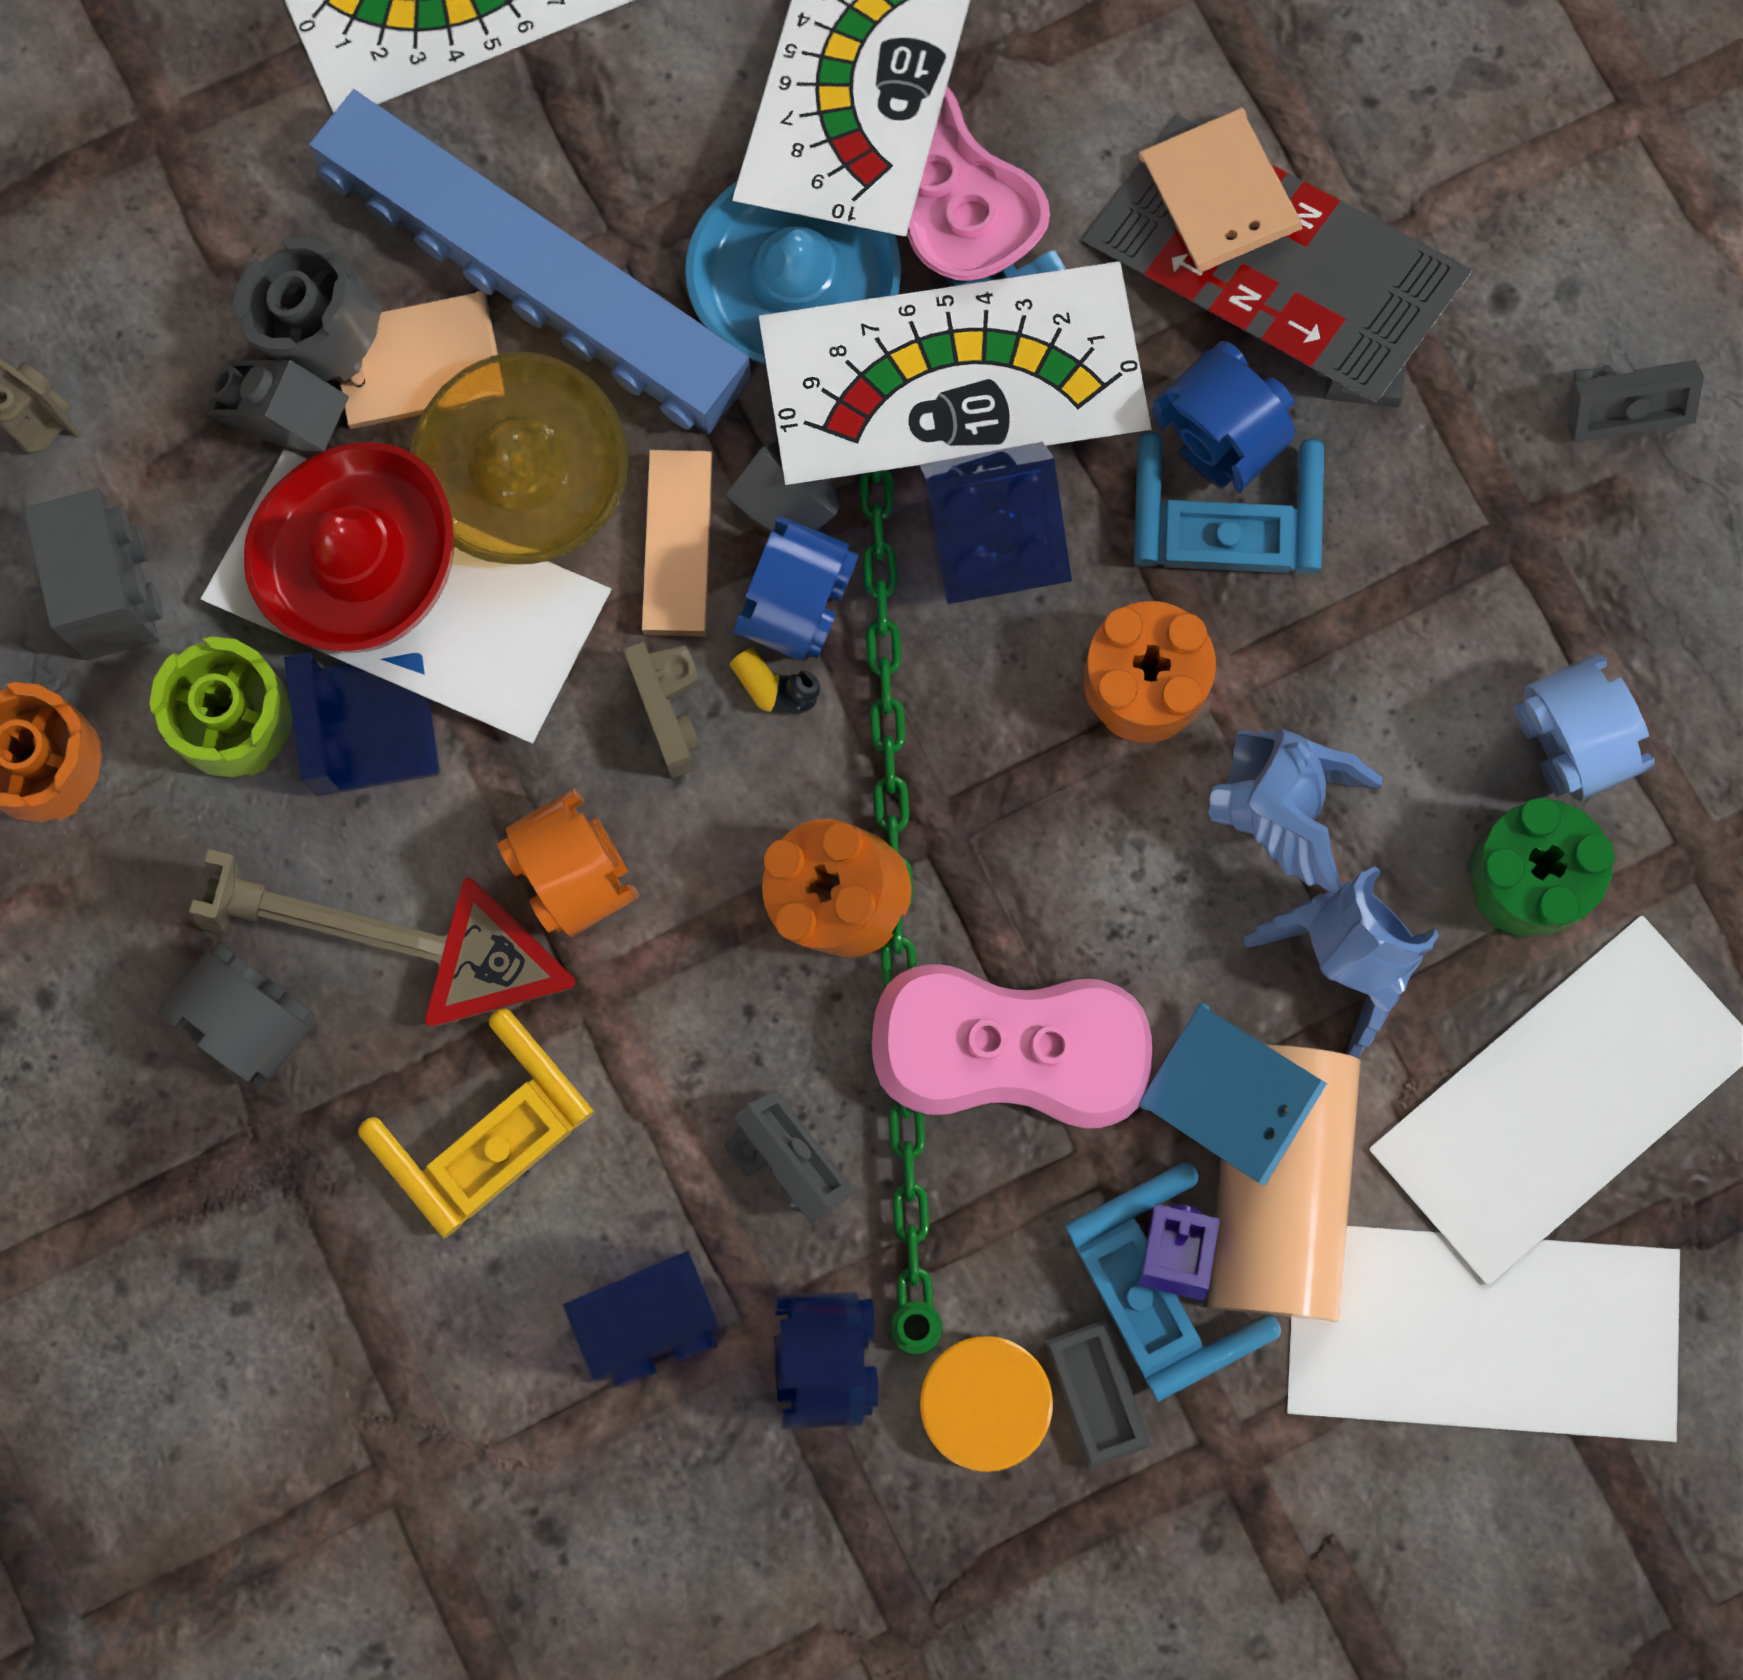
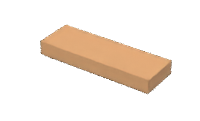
M650 450L642 631L644 635L706 637L713 471L712 451Z

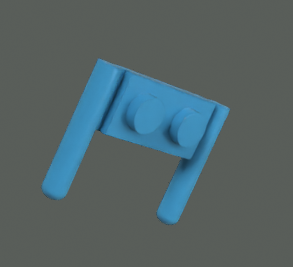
M1146 431L1139 436L1134 535L1135 565L1155 566L1163 564L1164 567L1274 573L1297 571L1302 574H1316L1322 571L1324 444L1320 440L1314 438L1306 439L1299 446L1298 509H1293V506L1180 500H1168L1167 503H1161L1163 439L1155 431Z
M1183 1162L1064 1225L1084 1267L1157 1402L1276 1340L1281 1334L1278 1320L1274 1316L1266 1314L1203 1347L1176 1294L1139 1286L1147 1239L1134 1218L1154 1208L1155 1204H1161L1197 1184V1170L1188 1162Z

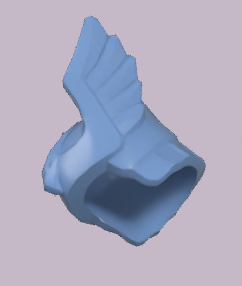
M1280 729L1277 732L1262 731L1257 733L1238 730L1235 735L1236 745L1227 784L1215 785L1210 792L1208 814L1211 817V821L1234 826L1237 831L1253 834L1256 842L1263 845L1270 859L1277 860L1287 876L1295 874L1309 887L1317 883L1331 893L1338 892L1343 887L1332 854L1328 827L1315 821L1324 805L1326 782L1376 789L1382 786L1383 777L1365 765L1354 754L1324 747L1285 729Z
M1372 867L1367 871H1361L1354 880L1343 884V888L1338 892L1319 894L1295 909H1291L1274 917L1273 920L1260 924L1256 927L1257 931L1242 937L1246 948L1300 936L1309 932L1314 951L1320 963L1319 970L1330 981L1335 980L1351 989L1368 995L1363 1003L1347 1055L1359 1058L1364 1047L1368 1048L1373 1042L1376 1033L1379 1032L1390 1010L1399 1000L1400 994L1406 990L1411 974L1421 963L1423 955L1433 949V944L1439 936L1436 929H1431L1425 934L1413 936L1399 917L1372 893L1375 880L1381 872L1376 867Z

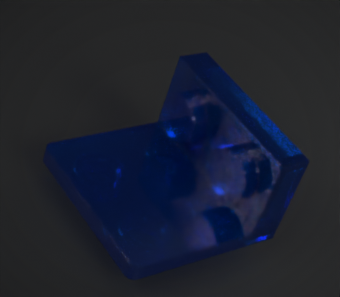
M310 653L284 657L301 781L316 796L439 775L441 769L429 698L350 664L322 669ZM420 653L380 659L425 675L423 657Z

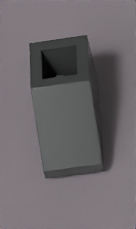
M292 360L229 361L228 365L222 368L214 378L210 388L212 399L205 415L216 422L293 451L325 452L349 396Z

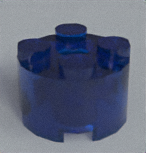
M855 1291L775 1295V1315H787V1319H780V1334L774 1336L777 1403L790 1402L791 1409H782L779 1419L780 1428L862 1426L864 1416L872 1415L873 1407H878L876 1366H865L864 1349H868L869 1339H874L875 1334L872 1299H858V1294Z

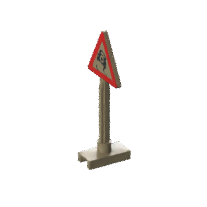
M207 849L204 863L213 878L210 877L208 880L203 902L193 899L189 913L200 928L226 934L232 917L257 922L260 917L435 962L438 964L439 970L425 1018V1023L428 1027L440 1026L572 989L576 983L574 977L472 878H465L462 881L449 932L446 936H439L266 891V885L242 879V872L233 855Z

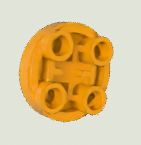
M973 1337L952 1345L931 1365L921 1388V1418L930 1440L946 1458L957 1465L971 1470L998 1471L1012 1467L1025 1460L1037 1449L1044 1439L1052 1418V1391L1043 1368L1023 1347L999 1337Z

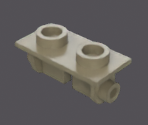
M0 358V370L4 373L0 378V425L7 430L17 444L26 452L39 453L50 446L63 428L79 437L81 434L80 430L67 416L72 407L51 390L54 385L27 363L22 362L15 369Z

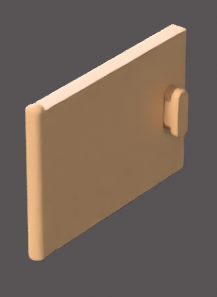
M1239 108L1138 153L1140 161L1145 164L1199 273L1302 229V222L1247 120V114L1243 108Z
M477 291L473 294L381 312L376 338L362 359L360 371L348 380L340 382L342 392L349 396L345 410L350 429L495 399H504L506 392L486 293ZM363 381H365V384H364L362 387H356V386H355V385H361V384L363 383Z

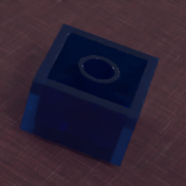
M1044 442L919 464L938 582L947 604L1072 581L1055 460Z
M689 1250L562 1304L592 1380H611L614 1388H624L656 1374L657 1370L653 1361L674 1353L676 1361L681 1360L684 1362L718 1347L714 1335L727 1330L699 1258Z

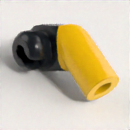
M755 648L743 651L729 664L753 701L764 711L798 715L814 707L820 694V683L814 674L809 671L800 670L798 675H774Z

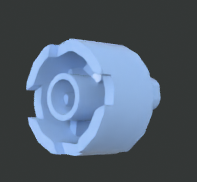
M1597 653L1526 685L1523 691L1524 701L1513 706L1517 722L1524 735L1529 740L1538 737L1548 757V760L1540 763L1549 788L1556 797L1569 793L1580 802L1651 770L1655 764L1654 757L1649 753L1641 756L1638 741L1649 737V733L1634 698L1621 677L1608 682L1600 670L1607 667V659Z

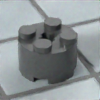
M311 237L287 238L280 241L286 248L273 253L262 264L256 258L248 264L236 286L233 302L234 314L241 320L243 333L248 341L269 360H292L325 382L331 379L339 382L346 381L360 371L362 359L376 338L382 305L377 295L329 244Z
M219 941L211 951L206 949L157 1011L173 1027L177 1028L180 1026L189 1032V1036L198 1043L197 1046L249 1082L251 1080L261 1090L264 1089L311 1027L308 1024L316 1015L269 978L259 987L265 980V977Z

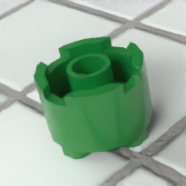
M1545 797L1529 800L1527 803L1511 808L1478 839L1468 862V871L1471 870V886L1477 898L1475 900L1476 906L1496 928L1519 938L1549 936L1569 929L1586 917L1603 900L1612 879V864L1615 856L1612 842L1604 836L1602 829L1583 810L1562 801L1551 800ZM1536 859L1543 862L1548 868L1546 872L1549 875L1543 880L1536 878L1531 873V870L1536 866L1533 863Z

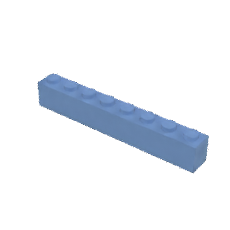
M354 88L309 143L320 167L317 170V174L329 187L344 196L349 191H352L367 201L365 204L367 210L384 225L394 229L399 223L415 234L413 239L416 244L434 259L443 262L446 257H449L464 268L462 271L463 275L482 292L492 295L497 290L513 301L511 304L513 310L532 326L541 328L544 323L563 335L560 338L561 342L580 359L590 362L595 357L612 369L610 372L612 378L628 392L640 396L645 391L662 403L660 405L661 411L678 426L689 430L694 425L707 435H710L751 381L752 374L749 356Z

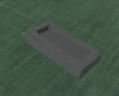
M1106 1320L1043 1342L1089 1469L1152 1447Z

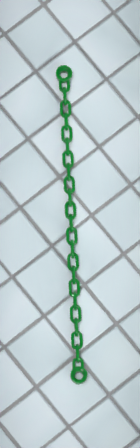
M888 470L860 475L859 496L861 512L867 519L873 521L874 543L866 547L862 558L864 586L871 596L877 598L878 620L870 624L866 633L867 662L869 668L877 675H880L881 698L877 699L870 709V732L872 745L877 751L884 754L885 776L878 780L874 786V818L879 829L888 833V845L898 852V833L905 829L909 822V798L907 785L901 778L895 776L894 753L901 750L905 743V717L901 703L891 697L890 675L899 669L902 656L899 628L893 621L887 619L886 597H889L896 590L898 574L895 550L891 545L883 541V520L887 519L893 512L894 493L891 473ZM870 476L873 484L880 482V476L883 478L885 499L883 510L880 503L873 504V511L869 507L868 480ZM874 552L875 558L879 561L884 558V552L887 555V587L882 579L876 582V587L873 585L872 555ZM877 630L882 638L888 635V630L891 633L892 662L890 665L887 657L880 659V665L877 663L875 637ZM881 708L884 715H890L892 708L894 709L896 740L894 743L891 736L884 737V744L881 742L879 711ZM896 786L899 791L900 819L897 822L896 816L890 815L886 823L884 819L883 789L886 787V792L893 794ZM903 858L907 866L911 881V902L909 905L910 908L913 902L912 869L907 859ZM902 915L893 930L894 936L881 949L882 981L885 988L892 981L890 954L892 947L897 955L902 954L903 947L906 949L907 970L917 967L915 946L910 939L902 935ZM896 1102L889 1111V1139L892 1152L904 1162V1184L900 1185L893 1194V1225L896 1236L908 1246L909 1268L903 1270L897 1278V1310L891 1320L890 1332L898 1348L906 1353L919 1355L929 1352L938 1344L943 1328L941 1317L933 1308L931 1277L927 1271L918 1267L917 1243L924 1240L929 1232V1206L926 1191L922 1186L914 1183L913 1159L920 1156L925 1148V1124L923 1113L913 1111ZM900 1111L904 1119L910 1118L911 1111L914 1113L916 1139L914 1148L912 1142L908 1140L903 1143V1149L900 1147L898 1123ZM904 1194L907 1202H913L915 1194L918 1196L920 1222L918 1232L913 1224L908 1225L907 1233L904 1230L902 1208ZM920 1278L923 1284V1302L913 1301L907 1303V1280L909 1279L911 1286L916 1287L919 1284ZM912 1315H921L929 1323V1333L922 1340H911L904 1333V1323Z

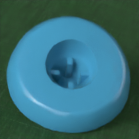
M738 181L728 187L705 211L693 232L688 246L685 270L686 285L693 308L700 321L710 331L749 356V359L765 365L766 359L759 321L760 315L898 295L901 260L895 234L732 201Z

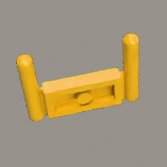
M506 1008L498 1009L490 1016L489 1026L533 1079L523 1084L429 1163L424 1171L418 1167L380 1119L376 1117L368 1118L361 1123L358 1129L360 1138L443 1239L454 1233L468 1218L473 1217L595 1112L519 1020Z

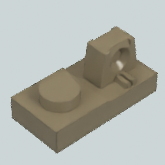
M641 642L623 649L671 778L673 779L695 771L689 752L701 748L688 712L675 716L670 703L673 699L700 685L694 662L687 647L681 646L648 653L645 643Z

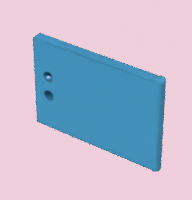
M1199 1003L1143 1095L1139 1106L1146 1111L1150 1110L1256 1182L1265 1186L1327 1083L1213 1013L1208 1005ZM1269 1134H1272V1139L1269 1140Z

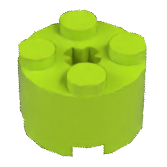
M211 636L203 638L204 643L190 646L179 655L174 652L166 658L154 677L149 701L151 712L155 715L157 728L167 744L189 764L209 775L234 778L241 775L253 776L267 769L271 760L278 756L290 736L294 714L293 699L287 686L258 651L237 639ZM230 701H232L226 713H222L218 717L213 714L217 705L227 707Z

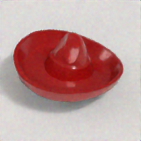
M373 442L351 443L328 449L307 459L286 474L267 493L254 513L248 527L244 546V570L249 591L263 615L281 632L298 642L318 649L342 653H359L384 648L396 642L417 627L429 614L441 596L449 578L454 556L455 532L446 494L432 469L415 454L394 445Z

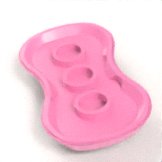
M947 86L907 235L914 252L927 267L940 275L958 281L973 282L1004 270L1027 254L1039 242L1048 228L1050 210L1043 189L1033 177L1022 169L993 156L972 137L963 120L957 99Z
M927 964L906 970L898 974L887 984L880 996L873 1020L872 1058L880 1085L892 1099L902 1106L927 1115L952 1114L989 1103H1013L1029 1106L1075 1127L1086 1129L1102 1128L1114 1125L1128 1118L1139 1107V1103L1150 1081L1153 1047L1150 1025L1145 1011L1130 993L1117 985L1099 979H1076L1037 990H1016L996 986L956 967L942 964Z

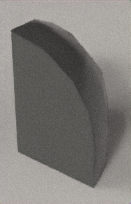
M778 440L759 450L725 494L750 518L771 531L774 530L778 516L818 530L832 519L840 508L837 496L826 479L785 485Z

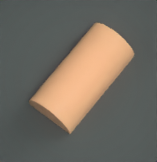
M1266 1045L1320 1078L1327 1085L1265 1186L1220 1158L1215 1218H1219L1220 1222L1206 1307L1339 1322L1361 1061L1350 1055L1327 1050ZM1269 1134V1140L1272 1139V1134Z

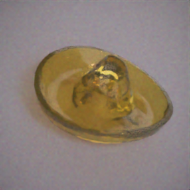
M510 352L490 356L471 364L454 375L440 388L425 408L416 427L411 445V453L423 460L432 469L446 494L454 523V547L475 558L503 564L546 562L568 554L585 544L607 523L614 513L622 497L628 471V451L620 418L606 394L589 376L574 366L549 355L534 352Z

